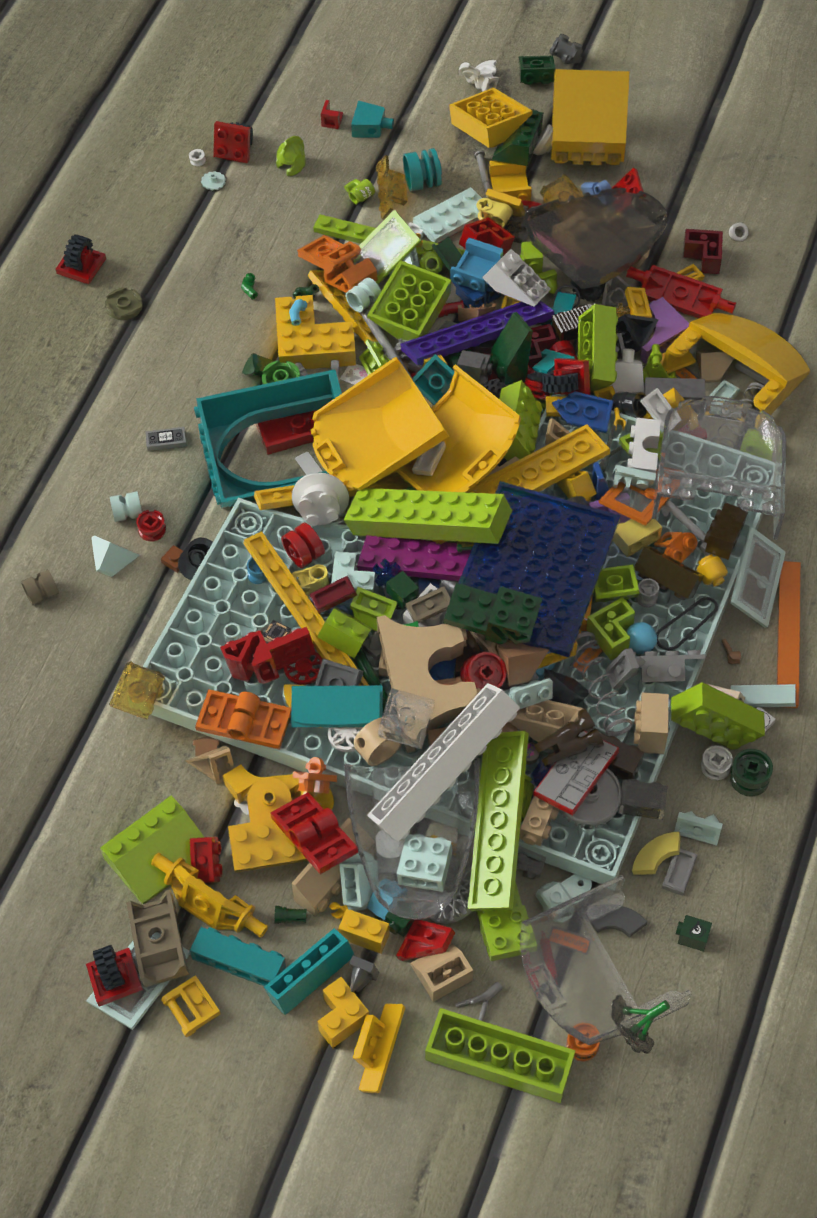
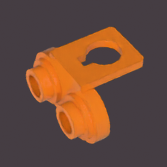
M666 532L654 545L655 547H667L664 554L682 563L696 549L698 541L695 535L690 532ZM669 537L672 538L671 540H667V541L663 542L665 539H667V538H669Z

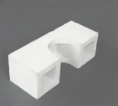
M636 418L635 426L631 425L630 437L634 438V440L629 443L628 454H632V459L628 458L627 467L656 473L658 453H651L645 449L658 447L661 420Z

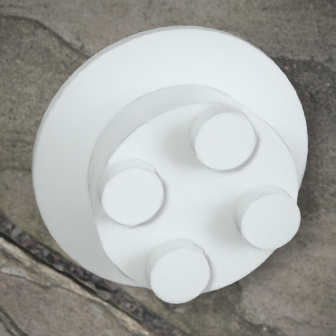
M312 473L302 477L295 484L292 491V502L302 518L307 521V524L310 526L326 525L336 521L338 516L346 510L349 503V492L347 487L337 477L326 473Z

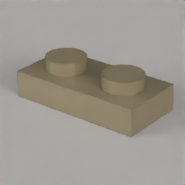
M443 586L406 603V609L413 622L418 621L420 623L446 611L451 598Z

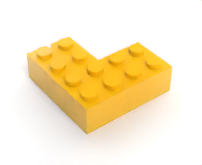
M313 295L296 296V299H292V297L275 298L280 363H286V361L294 364L301 363L305 369L330 368L331 360H339V367L356 365L353 321L315 324ZM302 299L307 302V308H305V311L300 310L301 324L294 326L291 322L289 310L295 300Z

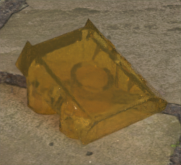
M565 174L550 184L544 185L540 191L544 207L549 210L553 209L554 215L558 220H562L578 208L584 211L590 206L589 202Z
M132 661L126 663L109 705L147 720L154 710L156 698L161 697L164 692L162 684L165 676L159 671L156 672L134 664Z

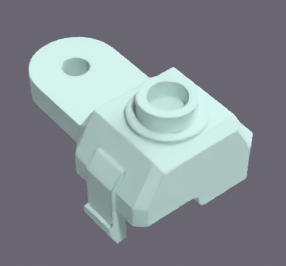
M574 874L563 882L552 881L538 889L535 896L543 906V910L550 921L563 924L571 918L573 904L588 894L592 887V881ZM565 913L566 916L560 919L561 914Z

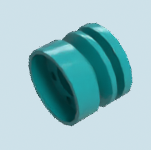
M435 148L429 149L428 153L426 150H422L421 159H419L416 152L403 154L404 174L410 191L422 190L423 181L426 182L428 188H432L433 183L436 187L441 186L442 168Z

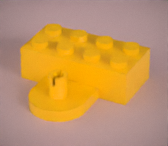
M262 778L251 786L247 796L250 823L228 826L235 873L308 861L271 819L270 813L292 801L289 788L283 781L277 778Z

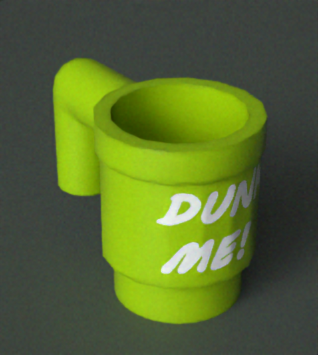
M354 179L344 186L354 204L363 202L375 194V188L368 179L362 181Z

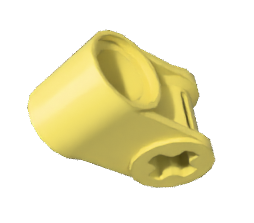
M482 198L476 204L479 210V220L489 217L501 227L506 225L513 214V209L509 205L493 201L489 198Z
M320 564L291 573L307 596L330 584L327 568Z

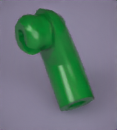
M247 273L246 277L243 278L241 289L253 300L258 296V292L253 288L256 278L254 274Z

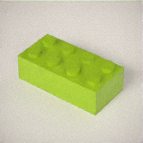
M594 304L579 316L578 359L589 360L591 393L609 387L617 378V371L615 370V362L617 361L616 343L618 339L616 333L618 322L616 307Z
M522 380L501 388L499 398L521 417L517 434L504 456L507 461L513 457H517L520 460L533 453L536 449L542 405L534 398L531 389L528 386L526 387Z
M703 682L671 697V721L714 742H718L728 749H739L741 746L765 736L764 712Z

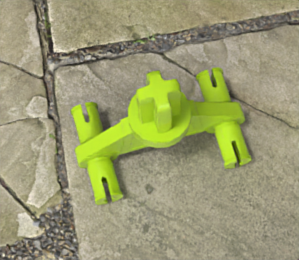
M653 344L651 347L652 352L645 368H643V382L645 383L646 378H676L675 371L667 374L660 362L662 360L660 346Z

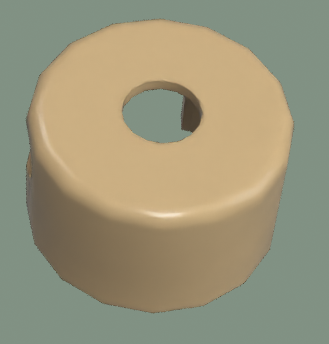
M383 717L377 718L365 725L356 735L353 743L354 748L368 765L377 766L390 759L399 750L403 743V736L387 718ZM387 731L391 732L392 740H389L391 736L387 733Z

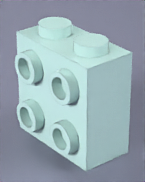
M409 834L405 838L397 870L398 885L443 892L453 852L451 841L442 837L430 838L422 834Z

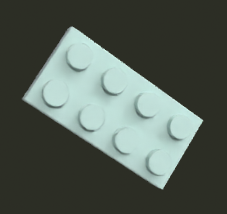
M470 187L413 217V223L418 225L420 230L422 229L423 233L432 242L439 243L463 230L465 225L479 221V210L476 204L482 197Z

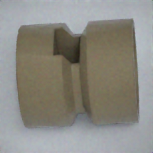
M48 569L38 573L37 578L29 577L21 581L31 605L43 601L44 596L50 598L59 594L55 581Z

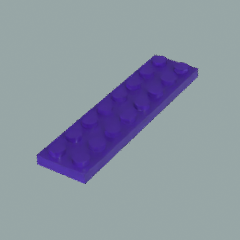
M541 300L535 306L519 302L401 343V351L415 364L423 365L424 359L433 357L435 354L437 356L442 355L444 358L449 354L459 353L466 348L479 346L486 341L496 340L513 312H517L527 325L531 327L532 325L545 323L552 319L554 310Z

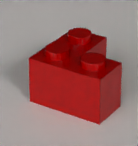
M487 217L465 225L459 245L466 250V241L468 238H472L502 248L504 256L511 249L515 236Z

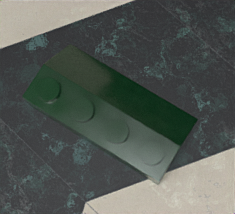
M531 109L533 114L505 142L498 144L492 160L528 166L542 132L544 112Z

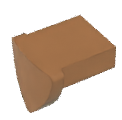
M209 736L193 740L195 757L217 749L219 740Z

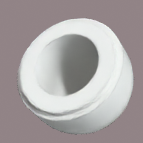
M743 223L733 224L729 229V236L735 241H743L748 236V228ZM735 229L743 232L742 237L736 236Z

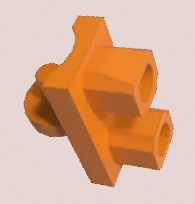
M319 757L311 758L309 763L306 764L308 772L293 771V778L299 779L298 791L313 792L315 780L314 792L329 794L330 782H337V775L322 774L326 770V765Z

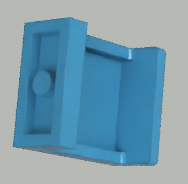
M468 238L466 250L456 267L450 269L451 282L485 293L489 284L482 277L503 257V249Z

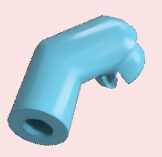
M302 299L295 300L289 310L291 322L294 326L301 324L299 312L300 310L305 311V308H307V302Z

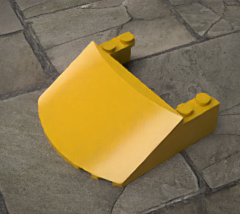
M713 313L691 321L689 327L667 348L662 365L666 370L677 357L684 356L702 338L769 379L753 400L754 406L760 410L755 424L757 429L810 373V369L803 357L780 335L754 321L725 313Z

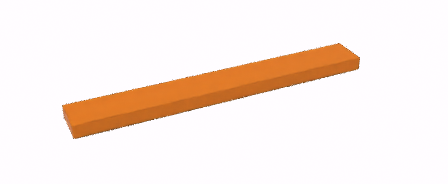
M790 561L783 562L779 578L777 685H796V707L786 708H798L801 562Z

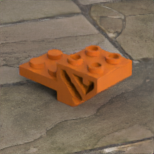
M323 235L297 250L298 257L324 269L325 283L345 293L354 286H358L357 284L365 278H371L374 281L378 280L377 270L369 257L356 265L354 264V259L361 254V248L350 241L342 244Z

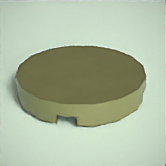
M127 288L115 289L108 294L105 301L107 313L117 320L134 318L140 313L143 306L141 295L136 290H127Z

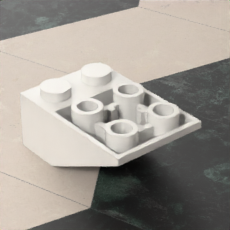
M512 249L482 277L495 291L531 306H535L551 290L547 283Z

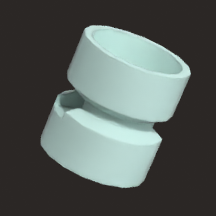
M365 278L357 284L358 286H354L346 292V300L356 312H362L370 304L374 303L381 293L380 287L371 278Z
M138 491L127 493L125 497L122 495L110 497L115 522L124 521L127 517L134 519L142 513Z

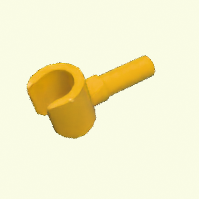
M614 408L615 421L613 430H617V425H622L623 430H625L626 421L620 417L619 408Z

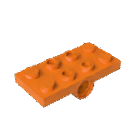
M208 689L195 728L197 731L280 749L291 718V708L260 701V698L251 692H241L237 696Z

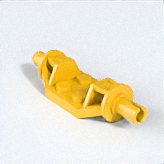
M158 852L152 859L151 865L166 873L164 884L171 885L179 906L216 930H234L237 933L246 927L259 938H262L267 932L269 926L253 916L255 906L252 904L248 905L236 895L229 900L226 899L220 892L207 886L201 879H197L199 870L185 863V859L182 857L173 863ZM233 915L239 917V919H229L228 917Z

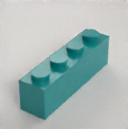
M210 927L208 929L200 928L190 948L192 960L262 986H266L286 968L285 958L282 954L276 951L268 952L262 950L255 943L246 944L233 935L227 937Z
M334 928L264 986L271 1002L286 1015L349 962L355 954L349 941Z

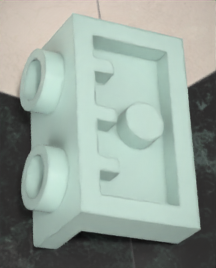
M550 678L542 681L532 680L527 684L511 687L504 692L522 709L552 699L553 681Z

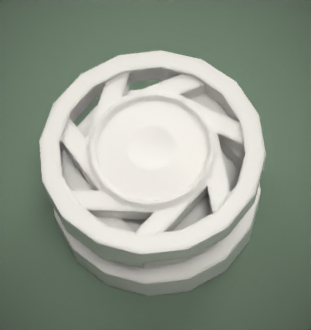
M716 745L706 749L701 761L703 774L711 780L726 778L733 764L731 752L727 748Z

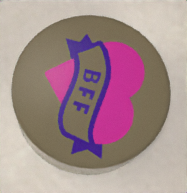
M528 742L526 765L534 764L539 759L540 752H537L536 744L533 742Z

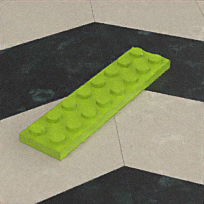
M526 731L501 732L497 738L492 739L486 745L487 748L483 752L468 909L471 911L513 910L529 733Z

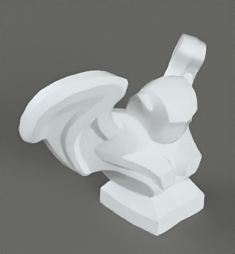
M485 61L475 68L470 66V63H462L459 67V75H465L467 82L475 84L477 89H482V92L496 88L499 78L493 77V75L497 71L495 66L497 61Z

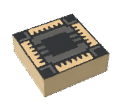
M273 620L262 635L265 641L271 642L274 638L283 637L292 631L291 628Z

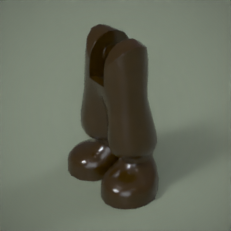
M585 708L578 712L577 722L566 723L556 732L535 745L537 752L544 751L551 746L554 750L553 753L542 759L545 766L580 754L589 745H593L596 748L604 746L599 731L593 728L595 724ZM591 729L587 734L579 736L581 732Z

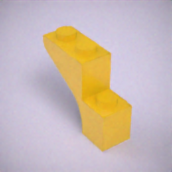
M242 764L223 775L225 786L239 804L247 801L248 792L256 781L266 778L252 775ZM293 774L270 776L283 781L287 785L291 798L300 796L301 791H298L299 779L293 778Z

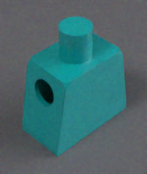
M358 101L351 123L352 137L379 138L383 128L393 129L394 119L385 117L384 107Z

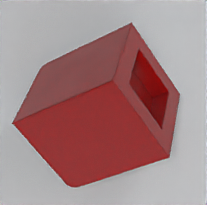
M326 100L321 111V126L339 129L343 112L330 110V100Z

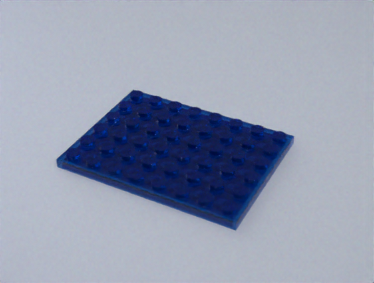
M500 481L495 494H504L512 509L509 520L498 544L474 543L458 583L496 595L500 586L542 598L530 642L521 644L549 649L548 652L569 658L619 525L621 515Z

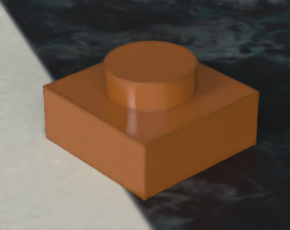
M173 545L161 558V563L178 573L180 571L178 560L183 551Z

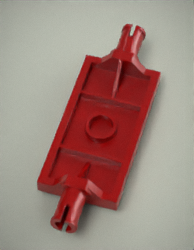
M652 265L651 269L646 270V272L630 266L626 274L627 278L640 281L643 284L642 288H645L648 301H656L663 297L676 311L696 318L713 314L716 309L733 314L737 304L736 302L721 298L723 291L721 288Z

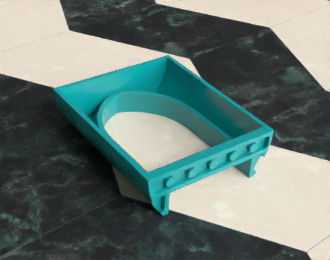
M335 369L196 398L197 406L194 407L196 418H200V423L198 424L200 440L203 445L205 461L207 462L208 473L212 482L213 494L217 505H220L221 509L234 506L238 498L254 502L256 501L254 498L255 491L292 486L304 477L300 476L275 482L252 481L228 470L220 462V459L231 439L245 428L268 420L319 410L341 395L342 392ZM327 471L318 472V473H326V474H329Z

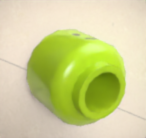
M427 251L419 257V266L422 269L438 274L443 268V261L436 252Z

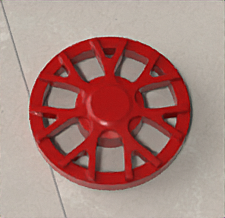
M316 652L313 655L316 658L312 662L309 660L310 657L297 661L295 667H284L287 679L297 685L314 683L320 668L313 669V666L321 664L322 657ZM296 671V675L292 677L289 675V673ZM311 672L315 674V676L312 678L309 677V674ZM305 676V680H299V677Z

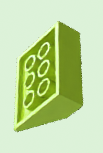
M400 260L369 311L367 318L397 339L402 338V340L409 341L427 335L451 294V279Z
M171 795L101 846L100 849L104 860L142 904H146L169 886L164 884L166 873L151 865L154 856L160 852L173 863L182 857L185 859V863L191 865L190 838H203L204 836L183 807Z

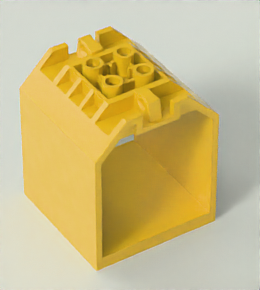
M555 70L551 160H554L555 163L572 161V164L584 165V161H590V165H602V162L610 165H619L620 162H624L630 71Z

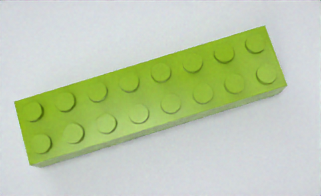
M364 488L357 490L344 521L352 534L357 536L369 535L498 544L512 509L504 494Z

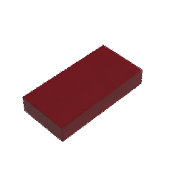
M347 575L309 595L320 614L357 596V593Z

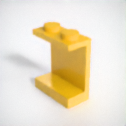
M489 161V175L493 190L521 200L531 201L532 188L528 186L526 166Z

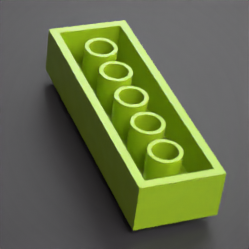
M440 1008L425 1050V1060L561 1104L576 1050Z

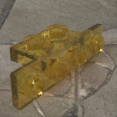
M387 155L376 165L379 188L378 198L380 200L379 211H381V219L383 220L392 212L393 202L403 206L408 202L405 174L390 170L389 157Z

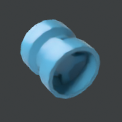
M253 557L250 558L247 562L249 581L253 584L266 582V576Z

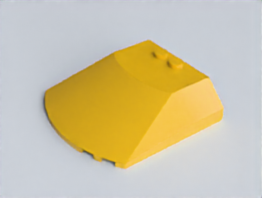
M394 357L314 412V428L311 429V434L314 438L313 448L323 468L330 475L340 479L345 486L356 490H362L449 437L397 357Z
M456 364L452 367L454 375L449 390L431 408L449 435L448 438L443 440L446 448L433 475L413 474L412 468L417 458L394 471L415 490L466 492L470 490L499 464L512 445L519 428L520 415Z

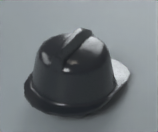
M202 537L196 538L182 552L178 560V567L180 573L185 578L193 579L213 543L211 540Z

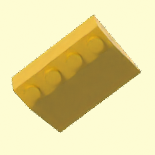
M496 88L488 89L449 104L451 124L488 148H494L498 144L505 142L533 114L531 109Z

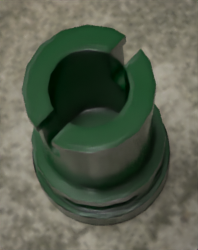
M275 905L274 924H286V922L306 923L307 909H290Z

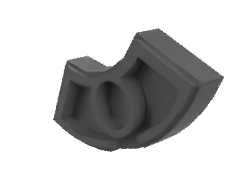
M601 905L593 907L583 914L597 933L605 929H616L631 937L647 925V921L639 913L620 905Z

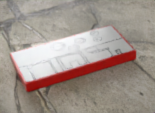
M583 731L579 734V736L581 737L587 734L588 732ZM603 740L604 746L600 748L589 745L584 752L555 762L534 790V796L573 816L617 756L619 747Z

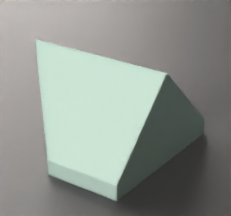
M92 537L96 571L107 576H114L140 556L99 537Z

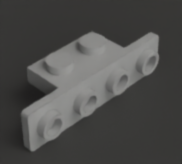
M687 650L688 655H679V651H666V655L657 656V651L644 652V656H638L646 661L641 666V682L686 681L685 659H706V654H701V650Z

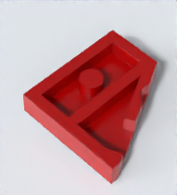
M415 919L396 957L400 961L445 953L455 935V931L446 926Z

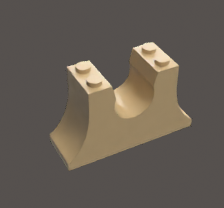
M384 615L377 617V630L406 752L409 753L416 751L421 740L428 734V730H434L443 724L454 721L481 690L480 688L476 689L475 682H458L453 685H442L437 683L429 674L430 669L436 663L446 660L451 661L463 655L464 647L467 646L465 629L448 624L429 627L406 626L394 622Z

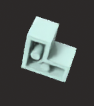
M335 552L331 583L348 575L355 591L357 587L375 593V572L357 571L356 553Z

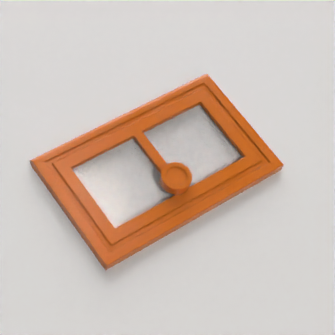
M656 470V478L652 488L640 489L636 485L630 484L629 489L624 490L625 484L620 481L617 488L612 486L598 502L646 526L681 487L682 482Z

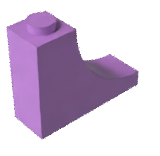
M663 297L649 304L652 318L659 320L653 329V337L647 344L642 346L640 359L645 364L652 352L651 347L653 344H658L660 352L664 353L689 327V322Z

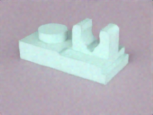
M615 465L612 472L613 487L617 488L618 482L622 481L625 484L624 490H628L630 484L636 485L640 489L652 488L656 473Z

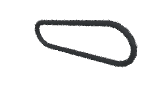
M703 597L656 632L657 645L664 650H675L680 647L718 610L717 602L713 598ZM709 600L714 603L715 609L674 647L661 645L658 640L661 631L702 601Z

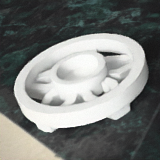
M328 727V739L331 745L339 751H355L356 749L351 742L354 741L359 733L357 730L363 727ZM332 730H334V731L336 732V734L333 736V738H332ZM346 742L349 747L340 746L339 744Z

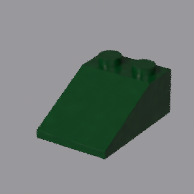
M513 312L491 350L490 363L493 364V370L497 377L505 385L521 380L525 382L527 378L533 331L517 312Z

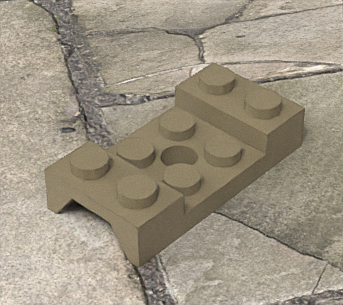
M166 890L160 900L143 905L133 901L126 902L139 976L144 988L189 975L177 922L178 916L175 901L171 891ZM154 933H162L158 939H151Z

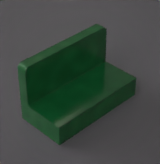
M449 237L438 245H431L449 271L452 267L457 266L462 254Z

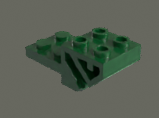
M456 583L443 623L485 635V640L497 644L506 643L508 638L515 644L530 642L542 598L500 586L496 595Z

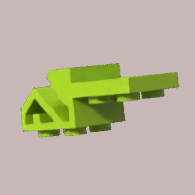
M515 881L513 910L476 911L483 943L487 948V954L491 961L536 952V944L526 907L522 905Z

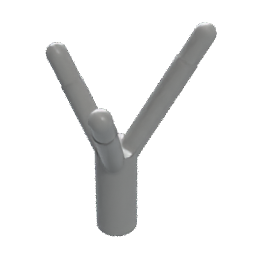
M495 982L483 994L458 1002L455 1006L461 1007L483 1001L478 1019L483 1021L489 1000L502 990V986L499 982Z

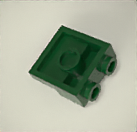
M553 55L519 56L520 83L531 85L535 82H541L542 84L554 82L556 68Z

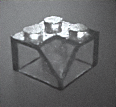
M391 688L378 729L379 737L422 749L434 710V700Z

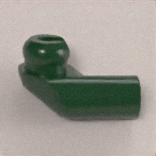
M316 284L310 287H298L293 292V297L296 299V296H314L319 292V287Z

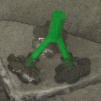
M617 995L616 999L612 1001L611 1018L614 1020L615 1025H617L621 1035L625 1038L626 1043L631 1046L634 1052L649 1054L655 1042L649 1037L648 1030L654 1018L670 1009V1005L664 1000L650 1010L633 1009L632 1006H626V1001L623 1000L622 995ZM626 1015H647L637 1025L634 1024L629 1029L621 1025Z

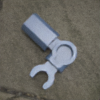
M606 180L600 183L585 182L581 185L580 188L583 195L598 196L603 210L609 209L611 211L616 208L615 202L611 199V186Z

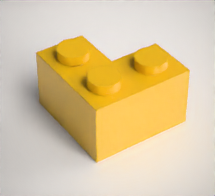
M342 977L323 989L324 1001L332 1011L317 1021L319 1032L332 1048L359 1030L364 1023L365 1016L369 1015L368 1009L356 994L351 992V988Z

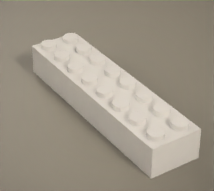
M487 683L367 816L397 843L405 839L409 835L412 826L415 823H419L425 817V812L440 801L443 792L446 789H450L456 783V778L470 768L473 759L481 755L486 750V745L501 734L503 726L517 716V711L520 707L502 689Z

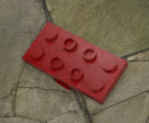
M309 792L270 813L271 819L320 875L358 853V847L339 827L338 820L330 808L323 809Z

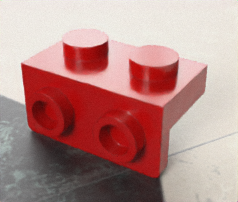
M218 837L190 838L191 866L199 870L197 879H201L204 883L220 882V877L223 874L222 865L219 864V855L222 848Z

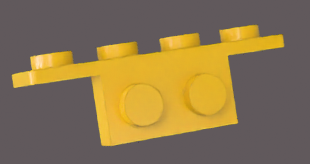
M386 1003L380 1020L374 1015L365 1016L353 1055V1059L365 1068L359 1086L361 1092L380 1093L404 1015L405 1006L403 1004Z

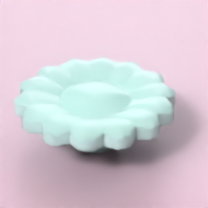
M216 171L208 172V174H204L201 178L203 187L212 191L223 188L226 181L224 175Z

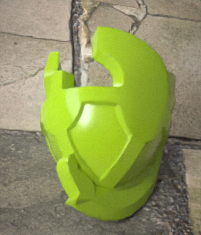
M292 136L284 140L285 142L277 150V168L283 166V164L292 165L286 171L287 176L298 174L306 164L304 142L299 136Z

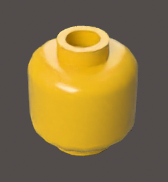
M711 554L698 561L699 565L696 571L704 575L702 579L704 585L713 584L716 587L725 582L724 577L727 575L728 570L720 557Z

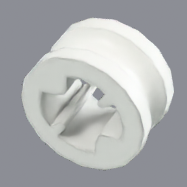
M195 149L189 153L192 165L202 166L205 164L206 157L203 150Z

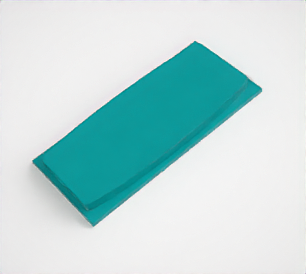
M383 685L292 686L291 727H364L377 718H383Z

